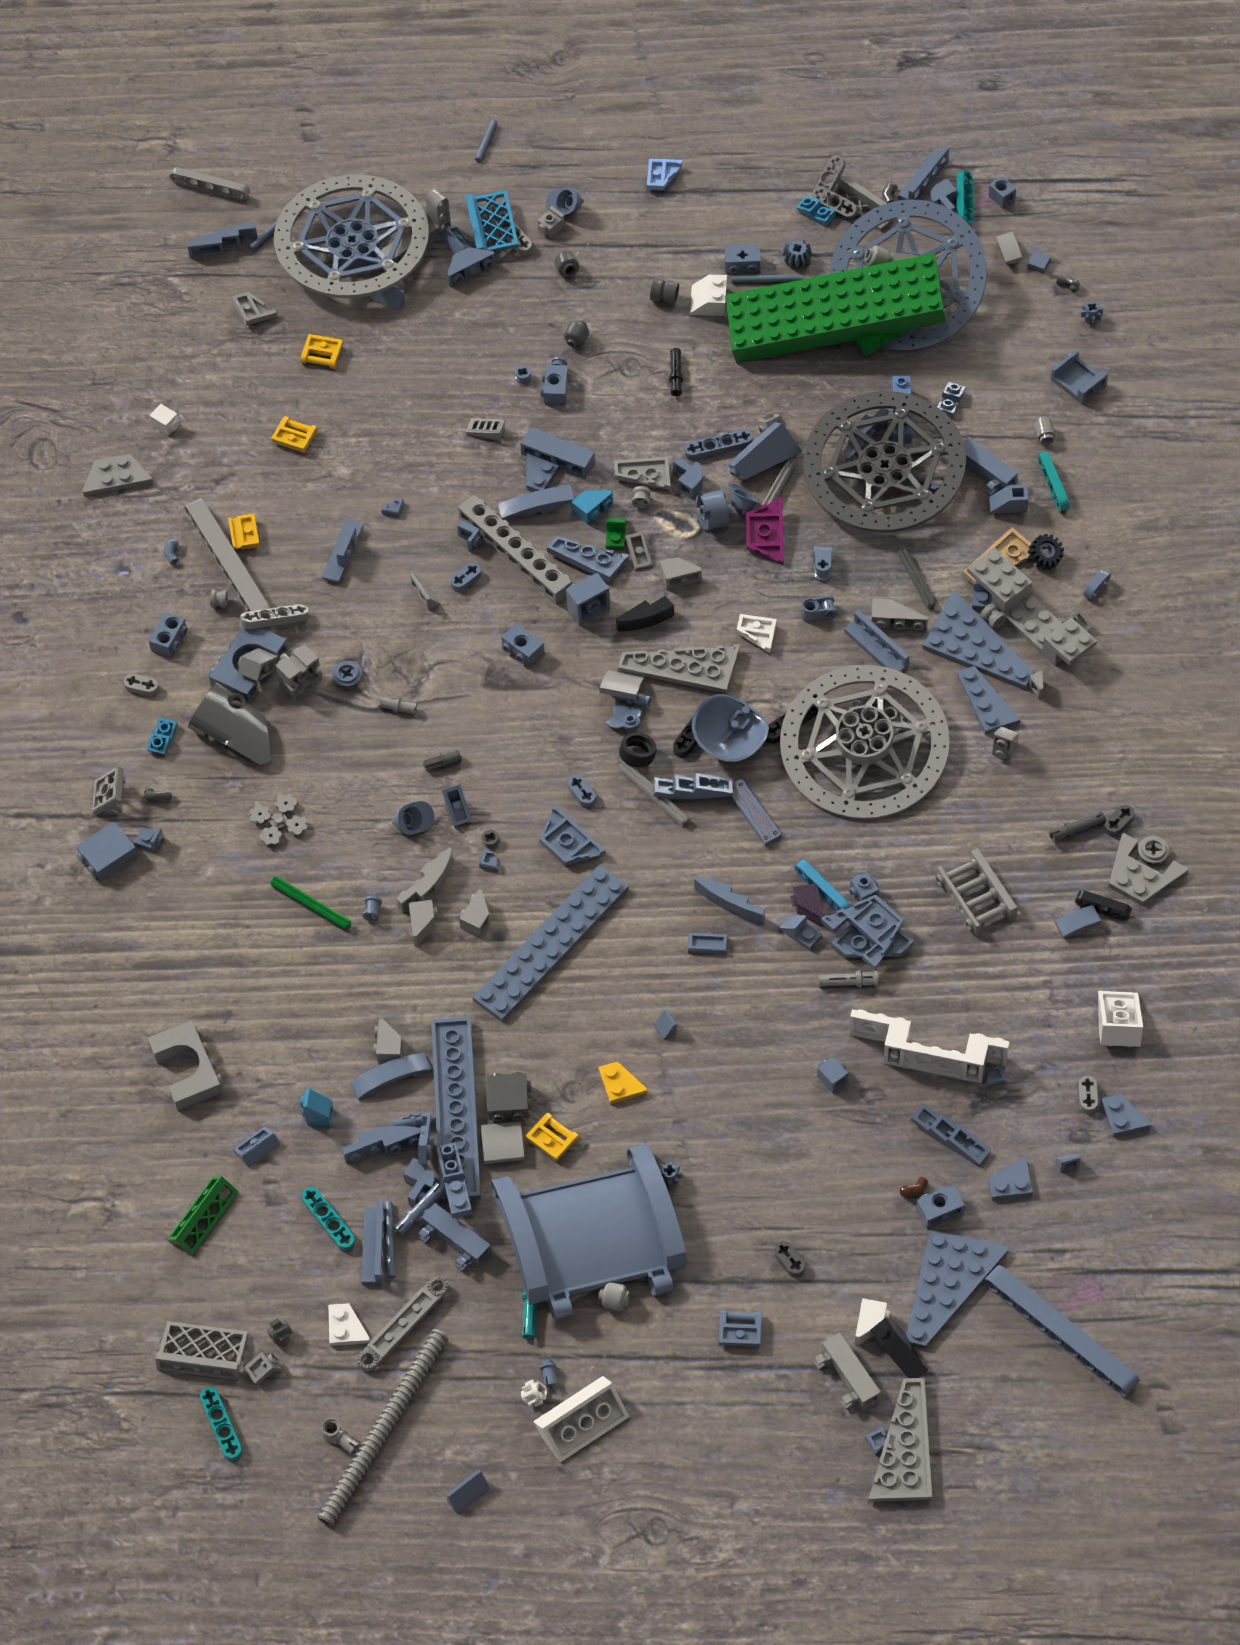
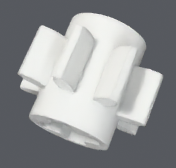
M533 1379L526 1382L525 1386L522 1387V1400L529 1406L533 1404L537 1407L543 1404V1400L546 1399L547 1395L545 1385L539 1381L535 1383Z

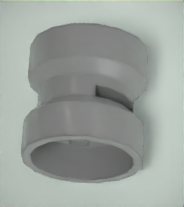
M994 603L987 605L980 615L985 621L989 622L993 629L999 628L1007 619L1003 612L998 611V607Z

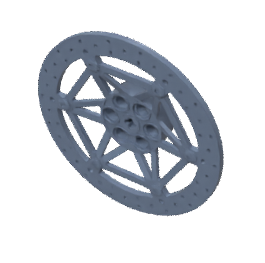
M911 199L883 204L856 220L840 239L833 254L829 273L847 271L850 259L857 261V269L863 268V264H866L864 258L867 250L875 245H880L897 232H899L896 253L924 256L934 253L936 255L944 251L937 260L938 268L946 257L951 254L953 287L940 280L941 288L947 291L942 292L943 298H947L943 303L944 308L953 302L960 305L946 319L945 323H940L922 332H919L918 328L910 329L905 334L892 340L888 345L881 347L893 351L922 350L936 346L953 337L970 321L977 311L983 298L987 281V265L983 247L971 226L957 213L942 205ZM918 217L937 222L949 229L954 236L949 239L910 223V218ZM897 219L898 224L863 249L857 247L860 241L874 228ZM910 231H915L943 244L924 254H920L917 251ZM904 234H906L910 244V252H902ZM961 246L966 251L970 267L969 284L966 292L959 290L956 250Z

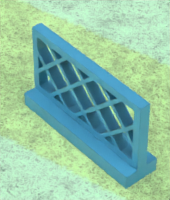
M507 190L473 197L472 193L465 195L477 249L497 252L519 247ZM497 198H505L501 204L495 202ZM486 201L488 203L483 208L477 202ZM491 205L498 207L494 213L488 210ZM501 210L508 212L504 218L498 215ZM484 213L490 215L487 221L481 219ZM494 218L500 220L497 226L491 224ZM504 223L510 225L507 231L501 228ZM487 227L494 229L490 235L484 232ZM497 232L504 234L500 240L493 237ZM507 236L514 239V242L505 243L503 241L507 238ZM490 240L496 242L495 246L487 247V244Z

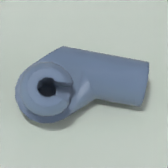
M176 539L167 540L163 551L171 565L178 562V558L174 554V549H177V546H179V542Z

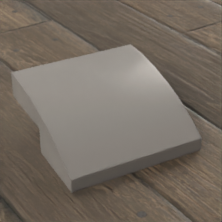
M608 670L600 685V693L636 700L638 693L641 692L645 677Z
M521 1121L481 1125L484 1164L525 1160Z

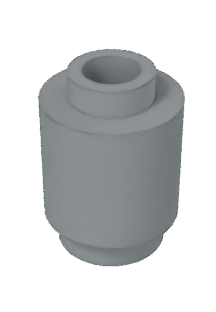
M1047 417L1038 418L1034 423L1038 441L1043 445L1051 444L1055 440L1052 420Z

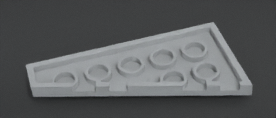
M924 1378L903 1379L868 1502L932 1500Z

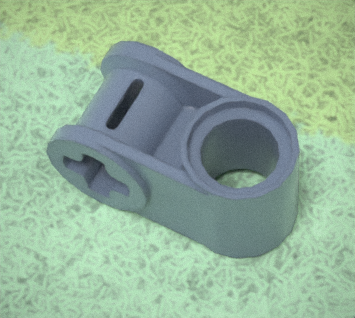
M814 547V576L820 582H826L831 577L833 547Z
M832 595L805 599L802 603V619L805 622H814L835 618L838 615V610L834 607V597Z

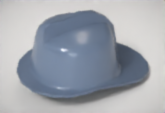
M573 187L559 188L553 190L548 195L546 208L549 211V208L553 206L563 215L573 214L580 209L581 203H584V200L581 199L580 194Z
M728 484L732 491L730 504L737 513L745 515L747 512L752 511L757 503L760 504L746 489L736 484Z
M413 802L397 810L392 824L396 825L398 830L407 835L420 833L432 826L434 811L427 802Z

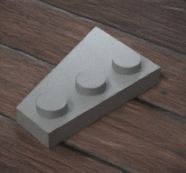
M668 457L614 461L615 480L671 490Z

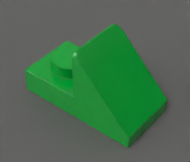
M608 518L606 549L624 550L627 518Z

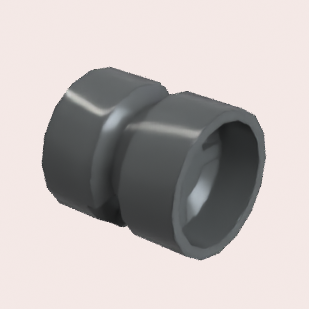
M654 278L650 291V300L661 302L664 299L666 304L675 305L679 294V282L668 281L665 283L663 279Z

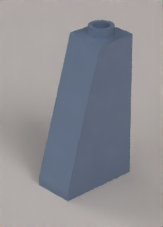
M774 422L727 465L730 467L731 470L729 471L733 477L745 480L801 453L802 450L783 424Z

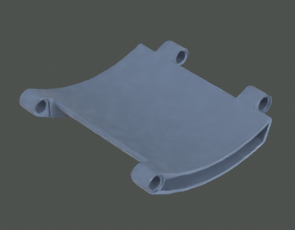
M647 1144L627 1149V1158L631 1168L519 1194L510 1176L491 1180L492 1192L503 1216L517 1258L528 1305L548 1300L552 1317L556 1320L575 1315V1313L573 1314L570 1295L605 1287L610 1282L618 1284L647 1277L652 1296L673 1291V1282L669 1271L687 1267L686 1249L666 1184Z

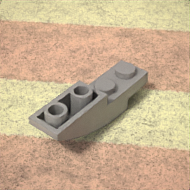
M451 848L440 852L432 862L426 863L422 870H420L421 879L416 880L408 890L402 891L398 895V898H396L397 906L402 913L409 909V903L430 900L437 893L452 866L453 855Z

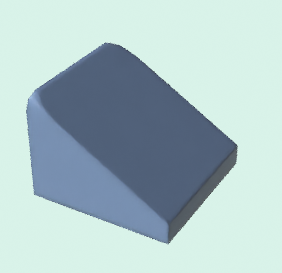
M666 1009L655 1023L663 1039L677 1034V1023L669 1010Z
M1070 1154L1056 1158L1060 1172L1080 1166L1081 1156L1079 1154Z

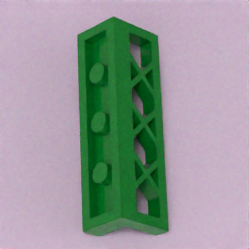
M222 1176L212 1177L170 1234L167 1241L172 1245H179L189 1255H193L239 1191ZM225 1186L231 1193L226 1199H221L220 1191ZM217 1202V1212L215 1215H209L210 1204ZM205 1218V1229L198 1231L197 1222ZM194 1234V1244L190 1248L184 1240L188 1235Z

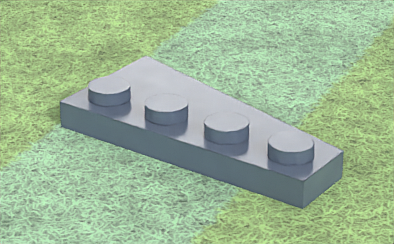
M556 536L547 546L548 553L593 575L598 573L602 579L608 582L618 573L629 557L628 554H614L613 550L596 549V546L590 544L587 546L580 545L578 541Z

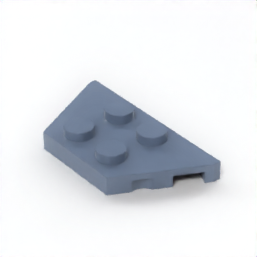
M554 805L552 807V813L545 823V829L541 832L539 842L559 861L567 866L606 854L605 849L558 806Z

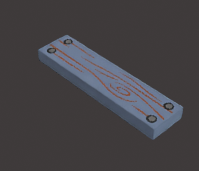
M742 779L734 782L733 794L730 798L764 846L782 838V834Z

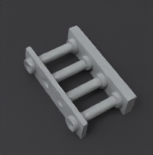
M978 848L971 851L968 863L945 873L941 866L937 867L935 878L938 885L943 886L964 918L967 929L969 931L972 930L975 936L979 935V924L1000 914H1006L1009 920L1016 917L1017 906ZM972 869L978 872V878L956 888L950 881ZM986 884L989 892L965 903L960 894L972 888ZM990 899H996L999 907L976 918L970 911L971 908Z

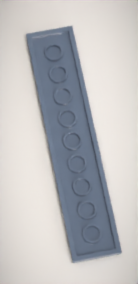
M598 865L472 997L473 1001L503 1023L629 890V886Z
M471 1017L431 1020L437 1146L451 1143L457 1144L469 1200L481 1199ZM438 1158L439 1186L446 1191ZM446 1192L440 1196L441 1202L448 1201Z

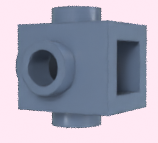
M868 872L858 874L850 880V895L853 899L856 898L858 902L874 895L879 897L878 883L874 877L871 878Z

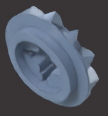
M352 661L340 662L332 671L333 680L339 687L341 685L346 688L351 685L355 686L357 682H360L362 676L361 667ZM344 674H351V677L347 676L346 678H344Z

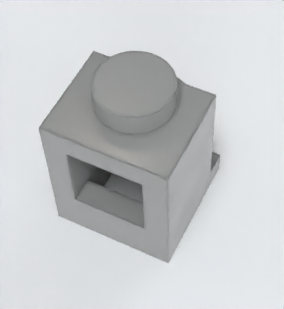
M553 206L537 220L538 230L549 238L565 227L564 215Z

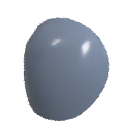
M725 694L713 695L702 701L692 719V732L699 746L709 755L726 762H737L753 755L762 746L769 731L767 721L757 710L744 701Z

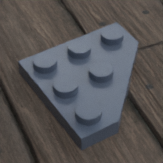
M852 924L831 942V947L845 958H862V955L874 946ZM900 929L884 957H901L914 945V940Z

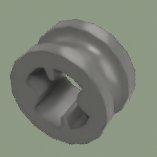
M487 830L482 834L483 845L486 848L494 849L499 845L500 839L496 831ZM492 837H494V841H487V838L491 839Z

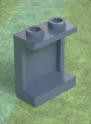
M1078 350L1069 353L1063 361L1056 363L1051 370V381L1081 404L1085 403L1107 385L1108 373L1104 370L1098 373L1079 358Z

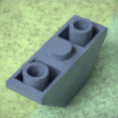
M468 247L454 254L447 273L449 286L459 284L463 280L495 265L494 252Z

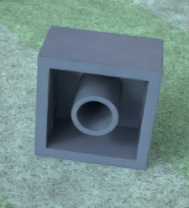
M598 573L587 576L581 582L572 584L566 589L567 611L579 626L610 609L609 587Z

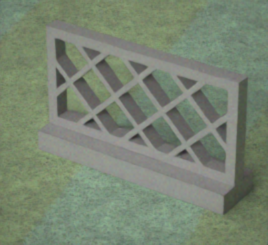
M167 1321L160 1350L155 1358L157 1370L238 1381L248 1332ZM171 1329H179L182 1332L174 1338L170 1335ZM193 1332H200L202 1336L193 1341L189 1335ZM214 1334L220 1335L222 1339L214 1344L209 1339ZM186 1337L190 1343L180 1348L176 1342ZM234 1337L242 1338L241 1342L235 1346L229 1341ZM206 1340L210 1346L201 1351L197 1344ZM226 1342L230 1349L220 1353L217 1347ZM171 1345H174L177 1349L174 1353H164L165 1349ZM194 1347V1349L197 1351V1354L193 1356H187L184 1353L185 1351ZM212 1350L218 1355L213 1359L205 1357V1354ZM234 1352L237 1356L236 1362L227 1361L225 1357Z

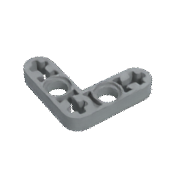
M834 155L830 158L813 190V198L820 200V203L848 218H854L859 212L858 206L833 192L846 167L845 159L839 155ZM839 161L841 165L836 166L834 162ZM828 175L833 176V181L830 184L825 182V178ZM823 192L824 195L828 196V199L820 197L818 193ZM834 198H839V205L833 207L831 203ZM843 206L852 207L853 212L848 213Z

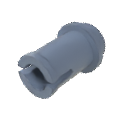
M553 1360L541 1362L540 1370L543 1371L546 1388L558 1385L555 1375L556 1364Z

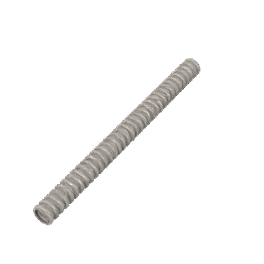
M433 1329L431 1331L432 1334L428 1336L429 1340L425 1341V1345L421 1347L422 1350L418 1352L419 1356L415 1357L416 1361L412 1362V1366L408 1368L409 1372L405 1373L406 1377L402 1378V1382L398 1385L399 1388L395 1389L396 1393L392 1394V1398L388 1401L389 1404L385 1406L386 1409L382 1410V1415L380 1414L379 1420L375 1422L376 1425L372 1426V1431H369V1436L365 1438L366 1442L362 1443V1447L358 1449L359 1453L355 1454L356 1458L351 1460L352 1464L348 1465L349 1469L345 1470V1474L341 1476L342 1480L338 1481V1485L334 1488L335 1491H332V1497H328V1502L324 1504L325 1508L321 1509L322 1513L317 1515L318 1519L325 1525L333 1526L335 1524L334 1520L338 1519L337 1515L342 1513L341 1509L345 1508L344 1504L348 1503V1498H351V1493H354V1487H358V1482L362 1480L361 1476L365 1475L364 1471L369 1469L368 1465L372 1464L371 1460L375 1459V1454L379 1453L378 1449L382 1448V1444L386 1441L385 1438L389 1436L388 1433L392 1432V1427H395V1422L402 1415L401 1411L406 1409L405 1406L409 1404L408 1400L412 1399L411 1395L416 1393L415 1390L419 1388L418 1384L422 1383L421 1379L425 1378V1374L429 1372L428 1368L432 1367L431 1363L435 1362V1358L439 1355L438 1352L442 1350L441 1347H444L445 1342L448 1341L447 1335L441 1330Z

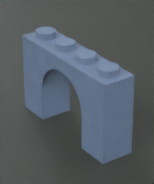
M241 628L239 636L235 641L231 642L228 651L220 657L218 665L210 671L211 687L218 683L231 692L242 695L250 704L259 691L257 681L239 674L235 669L236 663L241 656L257 648L277 655L278 663L281 660L280 656L288 651L287 640L264 628Z

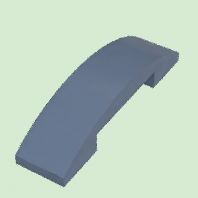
M425 1053L407 1055L383 1063L353 1080L351 1085L358 1100L376 1094V1089L411 1075H413V1078L432 1071V1068Z

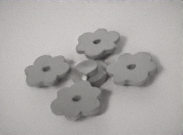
M291 794L286 796L279 795L277 797L275 806L279 808L280 813H275L271 816L269 808L263 807L261 804H257L254 809L250 810V821L253 823L263 824L264 820L270 819L272 826L264 828L263 833L259 836L260 840L265 842V845H277L280 842L279 838L282 836L278 829H282L285 826L288 827V832H293L295 835H300L307 829V819L305 817L299 818V816L295 815L292 819L287 820V817L283 814L287 811H293L294 806L297 805V800L292 798Z

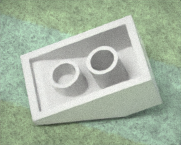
M1098 991L1100 1044L1106 1046L1140 1047L1143 1023L1138 993Z

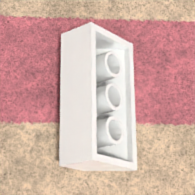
M602 1376L533 1422L542 1439L558 1461L562 1462L630 1416L612 1382Z

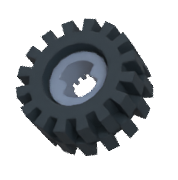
M1048 534L1039 535L1029 546V560L1033 558L1031 563H1037V568L1042 566L1041 570L1054 568L1064 555L1062 553L1064 547L1061 548L1062 542L1058 543L1059 539L1057 537L1053 539L1054 535L1051 534L1049 537ZM1047 548L1050 552L1045 555L1042 549L1045 550Z

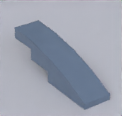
M249 223L233 226L187 244L189 257L224 254V248L240 247L241 241L257 239L256 224Z
M566 485L534 491L509 499L498 505L501 518L507 521L519 515L526 518L537 512H541L544 515L570 504L575 499L573 487Z
M695 773L694 778L675 775L673 780L654 777L653 780L654 797L707 799L732 796L733 781L731 778Z
M695 876L694 889L708 900L742 918L760 924L764 923L765 908L749 904V897L732 893V885Z
M924 1103L910 1119V1121L937 1141L978 1166L991 1150L960 1124L956 1126L943 1114L937 1115Z

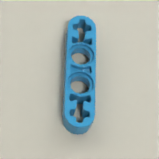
M801 860L794 866L797 874L835 911L851 907L847 900L805 860Z

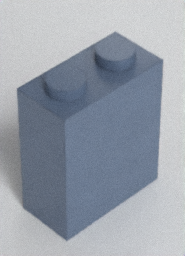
M112 822L76 846L78 860L81 864L85 863L88 866L87 870L92 877L96 876L100 882L138 857L136 847L115 822Z

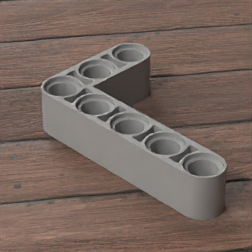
M437 189L430 190L425 198L429 226L428 245L440 237L444 227L451 226L449 200ZM412 229L403 234L393 259L395 263H398L407 252L412 238ZM393 242L381 250L385 256L389 255Z

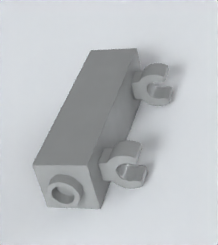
M838 1333L835 1336L829 1335L822 1342L823 1353L814 1358V1364L818 1369H822L828 1363H831L850 1391V1393L841 1398L844 1408L848 1409L857 1402L861 1409L864 1410L878 1402L881 1391L843 1336Z

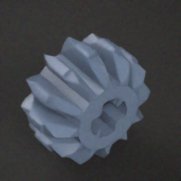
M798 239L795 242L790 240L789 244L785 243L782 252L785 263H789L790 267L795 266L796 268L799 266L805 267V264H809L812 257L810 244H806L805 240L800 242Z

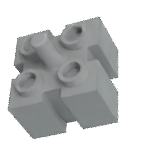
M305 644L294 649L291 657L283 653L280 656L281 660L275 665L279 675V686L292 699L302 694L307 686H312L322 679L321 670L318 668L320 666L319 658Z

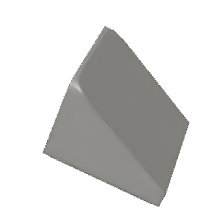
M1042 670L1031 675L1029 687L1038 699H1042L1043 695Z

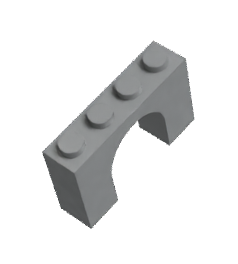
M192 1020L147 1038L157 1063L179 1054L194 1056L199 1061V1067L192 1076L168 1086L177 1111L222 1094L220 1086L223 1085L220 1074H215V1063L212 1058H208V1047L205 1042L201 1043V1031L198 1026L194 1027Z

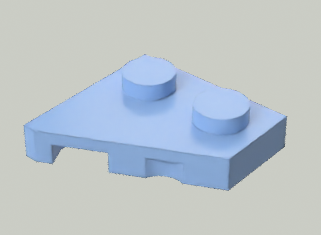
M649 159L647 190H665L681 169L682 160Z

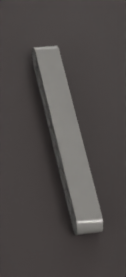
M199 498L184 505L188 517L247 612L270 609L203 499Z

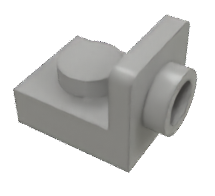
M1080 608L1074 612L1071 609L1063 615L1064 620L1062 623L1072 617L1086 631L1093 626Z
M266 1352L258 1354L244 1367L255 1384H260L273 1371L279 1372L282 1370L278 1364L279 1359L273 1353Z

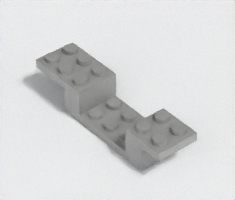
M993 548L967 567V573L992 594L991 603L998 607L999 612H1003L1007 616L1006 622L1054 666L1062 660L1070 665L1097 645V640L1072 617L1062 623L1031 595L1033 582L996 548Z

